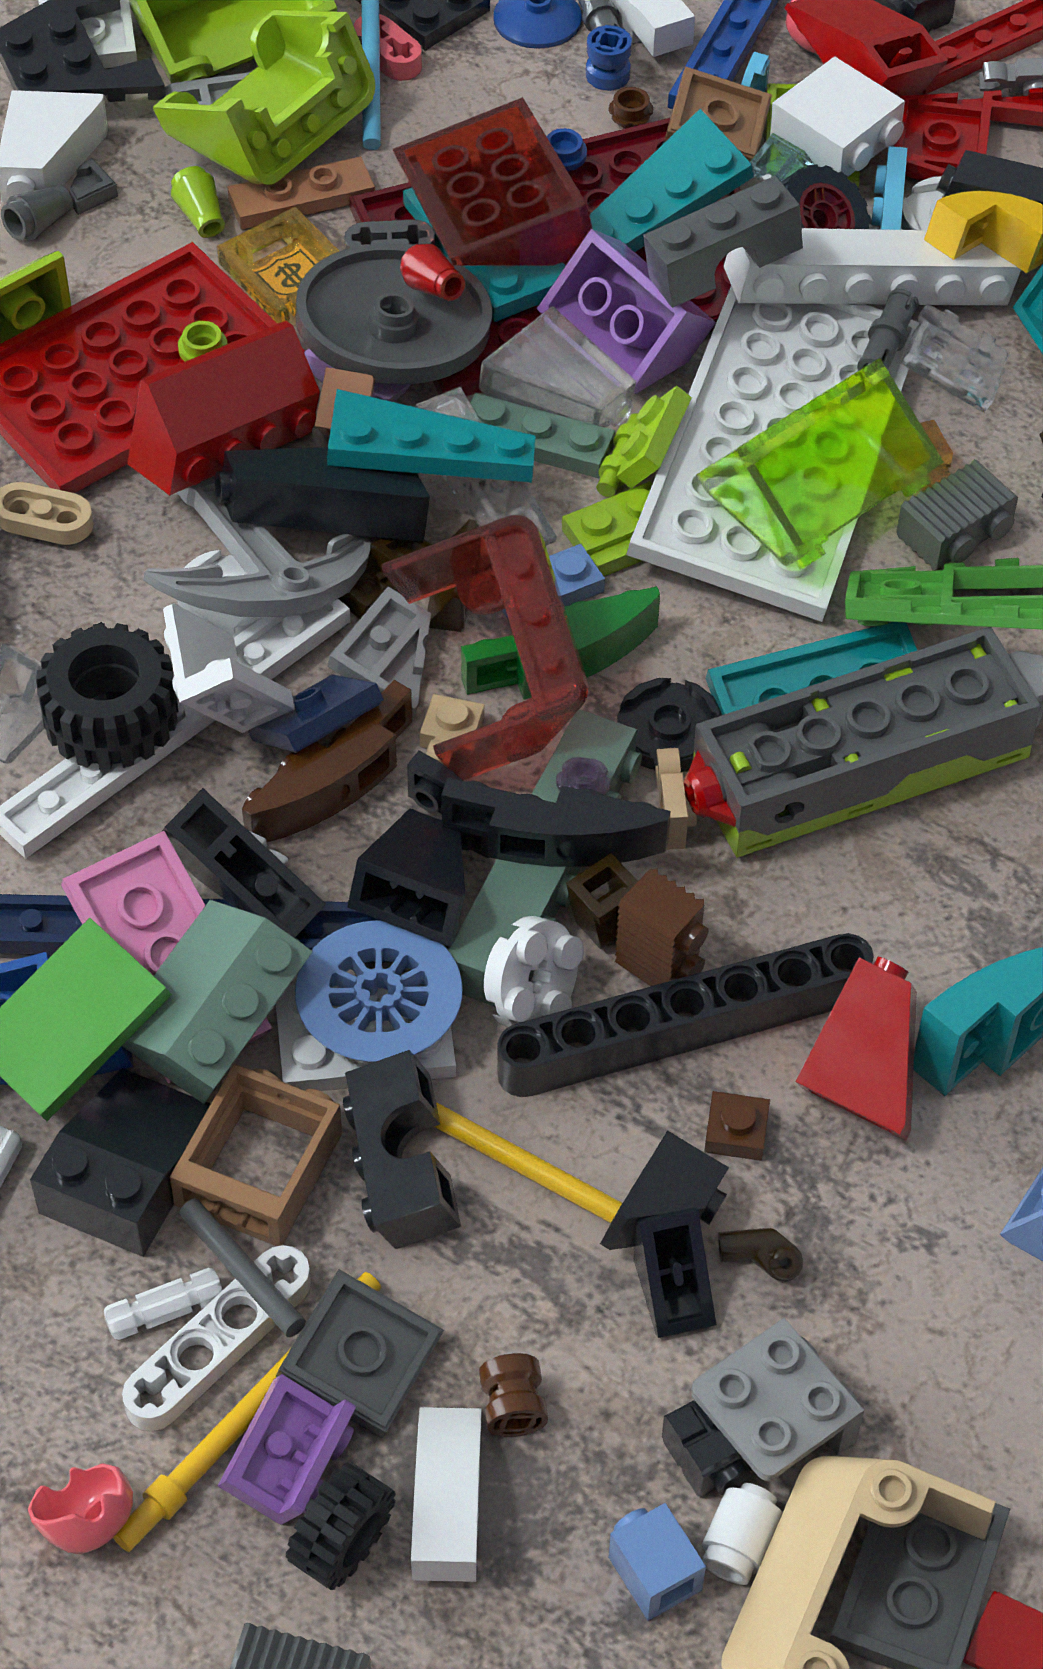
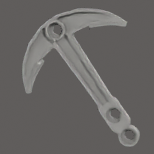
M215 476L197 485L181 490L177 494L187 505L197 510L247 574L222 578L223 570L219 565L215 564L190 568H148L144 573L143 581L181 602L197 608L233 616L286 617L304 614L323 608L350 592L366 570L370 554L371 537L350 534L340 535L330 540L325 556L303 563L298 562L262 525L232 522L224 502L219 503L216 499Z

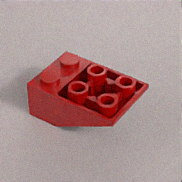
M798 0L787 3L784 7L795 22L797 29L805 36L818 54L823 65L835 56L898 97L921 95L948 62L946 56L922 24L874 0Z

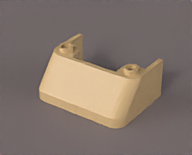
M821 1456L811 1460L803 1467L797 1478L726 1644L721 1661L722 1669H849L845 1656L837 1647L811 1635V1632L859 1517L884 1527L895 1528L910 1523L921 1513L985 1540L996 1501L898 1460L842 1456Z

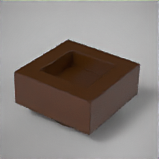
M713 1091L704 1153L762 1161L770 1099Z

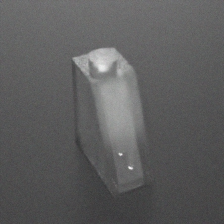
M552 306L482 361L479 389L485 395L607 428L610 424L614 427L620 425L632 412L636 380Z

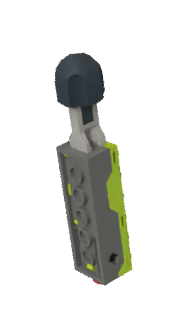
M986 627L698 723L695 726L693 762L683 782L686 798L696 815L702 818L709 817L717 821L733 853L738 858L1029 758L1036 727L1040 725L1043 719V656L1023 651L1008 654L992 627Z

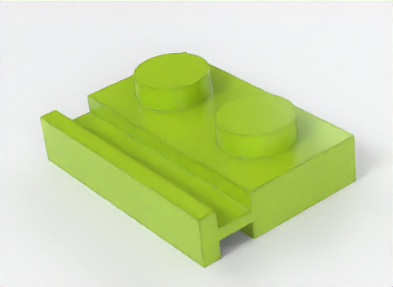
M651 481L562 516L563 533L573 546L582 544L604 577L643 561L626 554L653 485Z

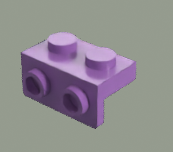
M283 1374L273 1379L218 1487L280 1525L302 1513L306 1514V1505L310 1499L315 1500L318 1496V1488L324 1482L321 1476L329 1460L335 1461L343 1453L352 1437L354 1429L347 1424L356 1406L346 1399L333 1406Z

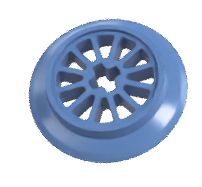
M381 920L355 923L325 937L312 949L313 952L298 972L296 979L295 1002L302 1022L311 1035L322 1045L337 1054L367 1062H376L410 1050L415 1055L432 1046L448 1031L456 1019L461 1006L463 992L459 968L451 953L443 944ZM371 961L376 962L374 969H367L364 964ZM383 961L393 962L390 968H382ZM405 968L411 969L410 971L401 975ZM353 970L357 976L347 973V971ZM420 984H424L426 987H417V986L420 985ZM378 988L388 990V994L383 995L380 1002L370 1000V996L375 995ZM401 1016L412 1020V1022L406 1023ZM357 1017V1019L355 1020L354 1024H352V1025H348V1024H347V1022H349V1021H351L352 1019H354V1018ZM371 1021L376 1022L375 1032L364 1031ZM389 1021L395 1030L383 1032V1022Z

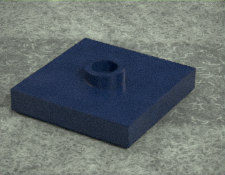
M332 674L293 696L294 710L248 730L252 741L299 752L380 705L384 699L377 683Z

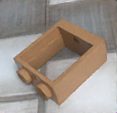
M234 1063L170 1175L174 1205L182 1208L186 1202L196 1198L220 1224L272 1245H283L342 1135L340 1104L334 1102L332 1098L319 1090H302L282 1082L276 1075L260 1068L250 1070ZM244 1109L313 1136L280 1197L211 1170Z

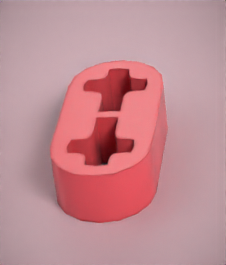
M379 14L380 71L394 80L403 81L415 78L422 70L421 45L391 19ZM360 16L353 25L358 36H362V17Z

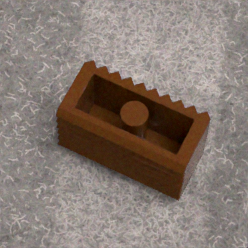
M658 868L649 869L618 904L620 907L618 913L620 914L617 917L619 919L617 923L619 927L616 930L618 932L616 938L618 939L616 941L617 947L615 950L617 952L614 962L648 985L654 986L702 972L705 959L699 956L701 946L707 938L709 929L703 925L704 899H695L694 893H686L685 886L677 887L676 880L668 881L667 874L659 875Z

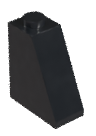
M411 808L407 810L357 858L347 908L450 947L455 941L465 897L460 831L443 828L442 820Z

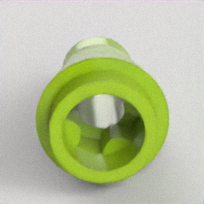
M189 166L177 172L171 180V198L196 227L201 237L210 238L221 233L225 227V222L221 216L214 177L200 166Z

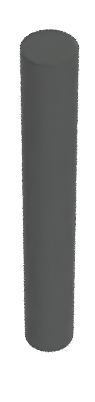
M195 1198L186 1202L179 1213L184 1221L287 1337H293L298 1334L306 1323L300 1313L198 1199Z

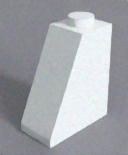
M11 91L0 142L1 202H7L14 195L53 187L57 184L64 186L78 167L84 163L107 136L108 124L104 94Z

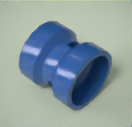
M605 25L593 29L588 34L586 52L589 58L586 63V79L593 87L611 91L620 89L628 83L631 63L628 58L631 56L632 38L625 29L618 26Z

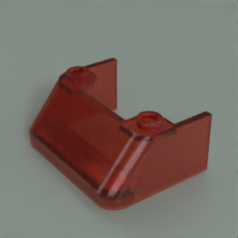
M510 515L381 564L384 575L409 604L456 587L461 602L469 611L475 614L489 615L506 609L532 698L509 708L498 722L433 745L435 755L441 762L464 781L544 750L585 703L589 687L543 536L536 525L527 517Z

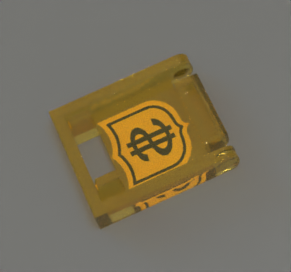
M296 207L217 246L218 263L277 324L283 321L289 322V312L296 317L297 291L306 273L324 258L339 252ZM281 239L288 244L253 263V254Z

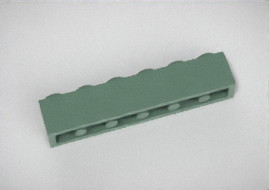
M577 709L532 794L543 800L556 803L563 785L580 790L591 789L602 795L621 799L619 792L624 782L633 783L642 760V754L636 752L637 729ZM496 860L461 925L454 943L448 950L460 971L463 987L462 995L495 1007V1003L486 1001L484 992L485 969L493 946L500 937L509 939L513 932L520 928L512 925L520 918L537 916L558 922L555 916L560 907L568 908L571 905L566 883L577 876L581 867H549ZM534 970L530 971L528 981H531Z

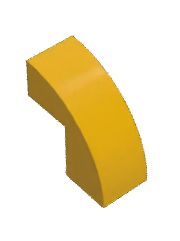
M968 191L952 194L937 200L924 240L953 260L982 243L1025 273H1028L1043 264V204L1024 197L992 191Z

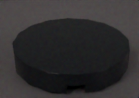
M656 678L637 685L624 696L617 715V722L637 729L636 752L642 754L641 766L655 770V766H658L657 749L678 748L681 772L689 770L693 762L696 724L722 716V713L713 695L700 685L685 680L684 685L681 683H671V678Z

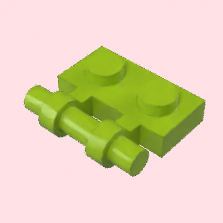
M676 385L661 398L656 395L652 396L641 408L639 414H631L627 422L620 425L613 438L615 448L611 455L603 459L598 470L600 480L596 489L601 495L612 497L616 493L618 486L624 484L633 488L660 468L692 399L690 395Z

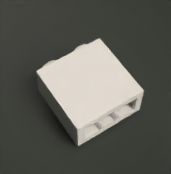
M834 56L773 102L770 138L811 165L818 164V167L827 165L833 167V170L841 171L849 176L855 171L862 170L871 158L884 148L893 146L899 140L904 129L902 121L905 100Z

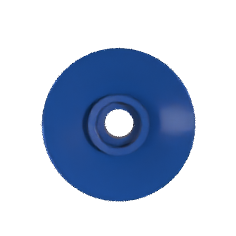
M499 0L494 9L493 20L496 30L509 42L526 48L540 49L561 45L574 37L580 29L582 13L576 0Z

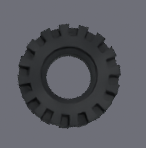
M344 1463L341 1470L337 1468L331 1473L329 1483L324 1481L318 1488V1496L315 1500L310 1499L306 1505V1514L298 1519L294 1527L297 1532L289 1538L287 1545L290 1548L286 1551L287 1561L330 1590H335L336 1586H342L347 1576L351 1577L357 1571L358 1563L361 1560L365 1561L370 1554L369 1548L373 1542L377 1543L382 1535L380 1530L388 1523L391 1516L389 1512L395 1505L396 1500L393 1499L396 1495L395 1491L354 1463Z

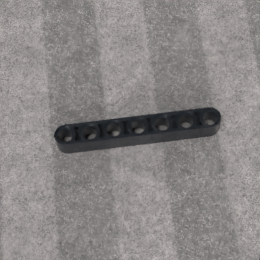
M850 933L838 934L514 1024L502 1032L497 1043L498 1082L503 1090L511 1095L518 1097L534 1096L831 1012L851 972L841 971L838 968L853 970L858 958L873 964L874 954L872 947L865 939L858 935ZM785 983H795L800 986L792 987L786 985ZM739 997L744 998L748 1001L738 1002L732 1000L731 998ZM687 1012L695 1016L684 1017L678 1015V1013ZM628 1027H634L640 1029L641 1031L628 1032L623 1029ZM580 1042L587 1046L576 1048L568 1044ZM525 1057L532 1059L533 1061L529 1063H519L515 1062L514 1059Z

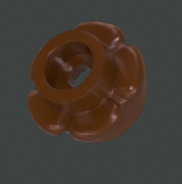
M625 87L614 94L608 111L612 115V120L626 129L648 123L654 109L646 91L637 87Z

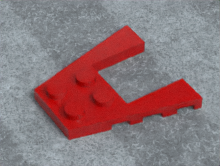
M1043 88L1029 89L1028 96L1002 97L1001 90L984 91L983 98L958 99V93L900 96L901 99L905 100L902 121L904 129L894 147L907 148L906 177L922 181L942 176L948 164L957 167L965 150L987 154L990 120L1043 126Z

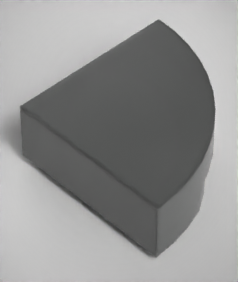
M93 158L78 167L76 170L77 176L70 187L73 208L78 215L118 197L117 184Z

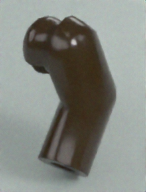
M773 1228L718 1232V1249L721 1262L751 1260L772 1278L785 1282L793 1280L803 1268L801 1252L794 1244Z

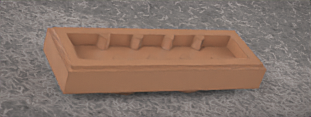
M360 156L289 172L272 185L245 182L227 186L229 202L242 230L350 205L349 197L375 191V186Z

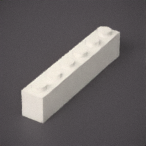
M802 228L803 249L759 268L743 247L729 252L724 263V269L738 303L886 305L892 290L904 289L912 293L906 305H909L911 298L916 296L919 305L1008 306L1021 269L982 243L953 260L924 240L927 230Z

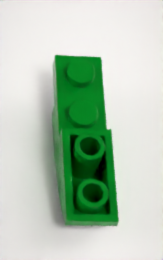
M658 587L629 590L619 595L591 601H578L569 606L557 608L555 626L533 628L524 633L496 639H483L473 644L461 646V680L466 694L469 695L518 684L524 700L567 687L604 670L634 650L658 627L660 605Z

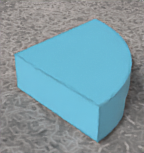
M758 52L753 53L741 85L767 92L770 68L769 55Z

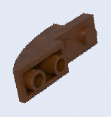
M393 680L381 693L384 699L381 701V704L359 716L347 729L342 728L337 731L332 737L328 748L318 742H314L297 753L292 752L288 754L270 781L263 788L254 789L245 800L242 808L244 827L248 831L265 838L266 842L282 839L334 816L377 786L397 767L396 739L412 723L411 689Z

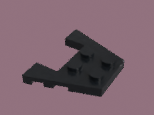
M48 0L0 27V62L13 90L104 94L108 102L126 101L125 94L148 93V100H160L166 97L164 82L151 57L114 68L104 69L81 22L84 19L120 10V0Z

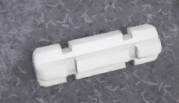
M206 1268L190 1274L191 1280L183 1283L182 1279L179 1278L135 1295L137 1300L135 1302L128 1303L127 1299H123L107 1305L104 1309V1316L111 1335L114 1339L120 1340L138 1333L137 1327L145 1324L146 1329L193 1312L191 1308L193 1305L199 1304L201 1309L204 1308L223 1291L218 1275L213 1268Z

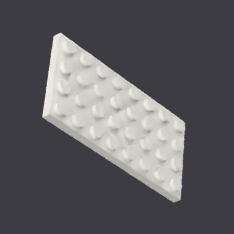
M731 286L688 395L692 399L658 469L626 555L822 622L924 324L914 320L910 321L907 328V342L901 351L896 352L887 377L881 381H872L864 377L871 363H868L865 372L861 374L858 372L857 364L869 342V328L875 319L880 318L883 310L866 304L738 303Z

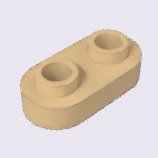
M13 482L0 488V528L7 532L57 544L70 545L87 538L93 529L91 506L81 495L27 482Z

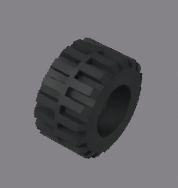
M105 623L93 624V630L84 632L82 628L72 631V638L69 640L63 638L57 640L52 645L54 653H45L40 661L42 669L37 670L36 684L47 738L52 746L58 745L59 754L67 760L76 756L77 765L88 768L92 763L99 764V770H111L112 764L122 763L123 768L135 765L134 759L138 757L147 760L155 755L154 746L164 747L170 740L169 731H175L178 722L177 712L179 711L177 696L172 684L174 677L172 662L169 654L164 653V646L157 639L149 641L148 632L139 628L134 632H130L128 625L116 623L114 628H105ZM107 692L125 693L124 695L111 700L102 701L91 699L99 694Z

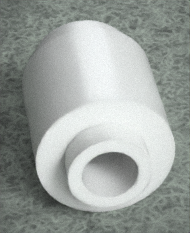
M751 1483L742 1484L741 1489H726L702 1543V1548L705 1550L702 1561L708 1571L719 1578L739 1585H747L752 1574H757L783 1513L776 1506L777 1498L771 1492Z

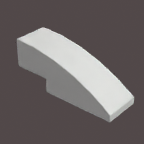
M610 0L618 11L617 21L620 27L630 34L632 44L641 41L653 57L693 45L695 15L682 0Z
M420 1407L411 1549L412 1580L476 1582L481 1448V1409Z

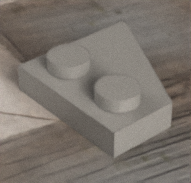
M387 587L330 654L327 667L343 677L377 683L381 693L393 680L410 688L412 693L413 719L419 703V691L431 613L392 588Z

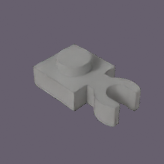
M1017 58L1014 64H1006L1000 61L984 62L983 71L978 73L979 91H995L1009 88V93H1023L1024 96H1028L1029 89L1043 88V58Z

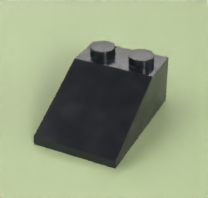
M121 1068L58 1132L30 1178L38 1213L144 1257L174 1205L170 1175L211 1104L208 1102L203 1104L191 1095Z

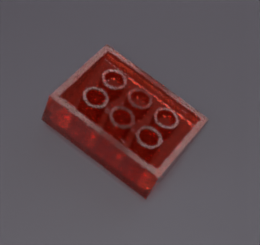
M523 97L392 149L399 166L453 266H554L570 260L590 229H593L585 200Z

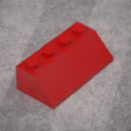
M283 321L141 379L127 464L170 496L215 476L217 471H223L224 451L276 449L311 433L316 421V409L320 390L294 326L288 321Z

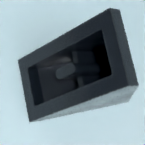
M693 1207L638 1219L636 1223L633 1260L656 1336L661 1338L717 1325L698 1209Z

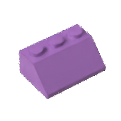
M590 229L537 307L539 312L633 394H637L688 363L716 323L691 300L672 308L649 279L647 263L621 240Z

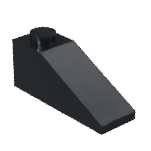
M204 788L162 830L167 834L183 866L197 880L235 908L267 918L294 938L326 905L320 897Z

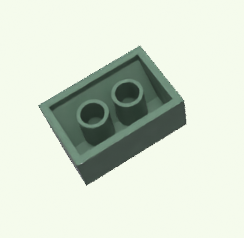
M209 900L154 975L172 995L122 1046L204 1104L313 951L265 917Z

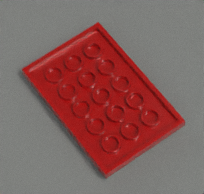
M191 242L0 343V435L50 488L76 493L128 463L141 379L185 362L179 355L178 341L186 326L196 321L212 322L220 328L221 332L226 336L227 344L274 326L277 323L195 243Z

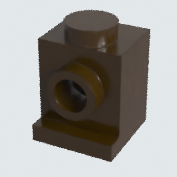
M612 853L566 883L575 922L600 949L608 944H616L618 939L616 938L618 934L616 930L619 927L617 925L619 921L617 917L620 914L618 913L620 908L618 904L625 894L638 882ZM607 882L609 892L596 900L590 893Z

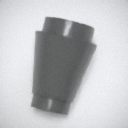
M57 184L53 187L11 196L7 204L1 209V219L5 229L14 239L34 240L66 212L70 211L73 201L68 190L63 185Z

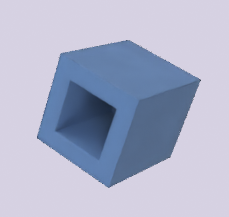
M666 1503L649 1512L645 1508L634 1510L616 1523L614 1531L610 1533L608 1558L647 1621L703 1590L706 1565Z

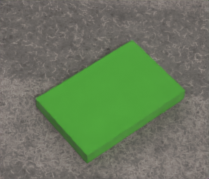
M89 918L0 1007V1077L43 1119L48 1121L172 994L96 922Z

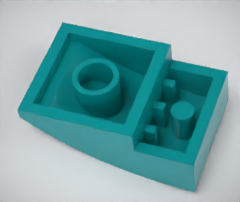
M1043 947L999 960L970 974L946 989L924 1007L914 1049V1071L942 1095L946 1096L982 1062L1001 1076L1043 1038Z

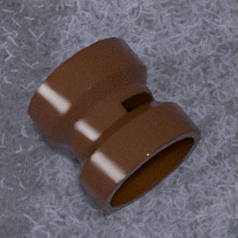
M523 1353L504 1354L491 1358L479 1368L481 1390L489 1396L490 1402L485 1407L487 1430L491 1434L500 1437L524 1436L542 1429L548 1423L546 1401L542 1396L538 1395L537 1387L542 1383L539 1360L535 1356Z

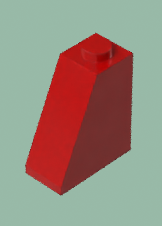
M879 956L874 964L858 958L795 1082L802 1089L906 1141L911 1132L917 991L911 982L905 980L909 972L903 967Z

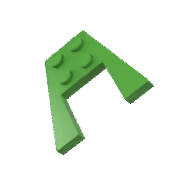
M1017 557L995 559V566L965 567L964 562L944 564V570L916 571V566L851 571L845 597L846 619L858 620V624L864 626H880L889 622H907L916 625L944 624L1043 630V595L954 597V589L1043 588V565L1019 566V558Z

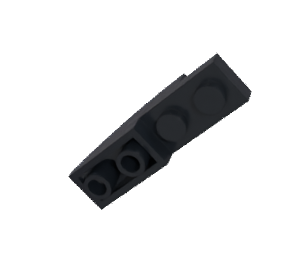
M448 777L441 794L442 827L489 838V858L549 867H587L594 865L610 853L620 863L664 853L668 845L671 811L657 808L646 802H630L605 796L591 789L580 790L562 785L557 801L554 803L543 800L533 794H516L491 788L478 781L466 782Z

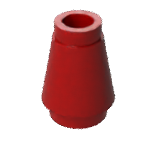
M417 244L409 248L403 255L400 270L408 287L447 301L456 300L462 295L465 289L464 277L437 246L433 244Z

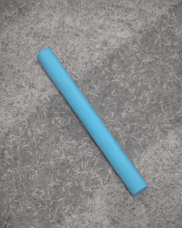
M361 0L362 48L375 78L373 99L362 110L363 147L368 150H376L381 146L379 0Z

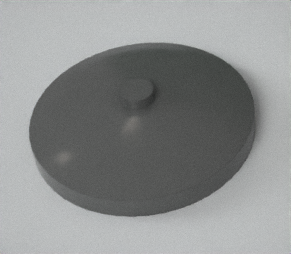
M400 244L362 245L334 253L318 262L306 273L298 287L296 296V325L307 347L322 361L335 369L369 374L374 377L375 382L425 383L439 380L461 371L474 362L483 352L491 329L492 305L490 297L474 274L448 257L446 258L465 279V289L459 298L447 301L443 298L411 289L403 279L400 263L405 252L412 246Z

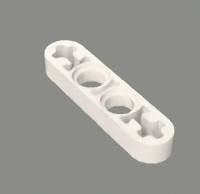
M284 1245L272 1247L254 1261L272 1283V1272L277 1269L285 1274L293 1269L294 1282L289 1284L282 1279L275 1286L294 1308L309 1293L311 1277L308 1259L298 1249ZM236 1279L131 1374L125 1382L122 1392L126 1415L134 1426L141 1430L156 1431L164 1429L173 1423L276 1326L273 1320ZM235 1305H248L257 1312L255 1321L247 1328L234 1329L227 1326L223 1321L226 1311ZM202 1345L212 1351L214 1354L213 1359L208 1366L200 1370H188L180 1364V1355L190 1346ZM165 1369H169L174 1377L169 1383L167 1382ZM177 1383H179L180 1385H182V1386H184V1387L179 1388L178 1385H177ZM146 1391L151 1395H155L161 1391L163 1405L157 1408L154 1404L148 1403L142 1407L140 1394Z

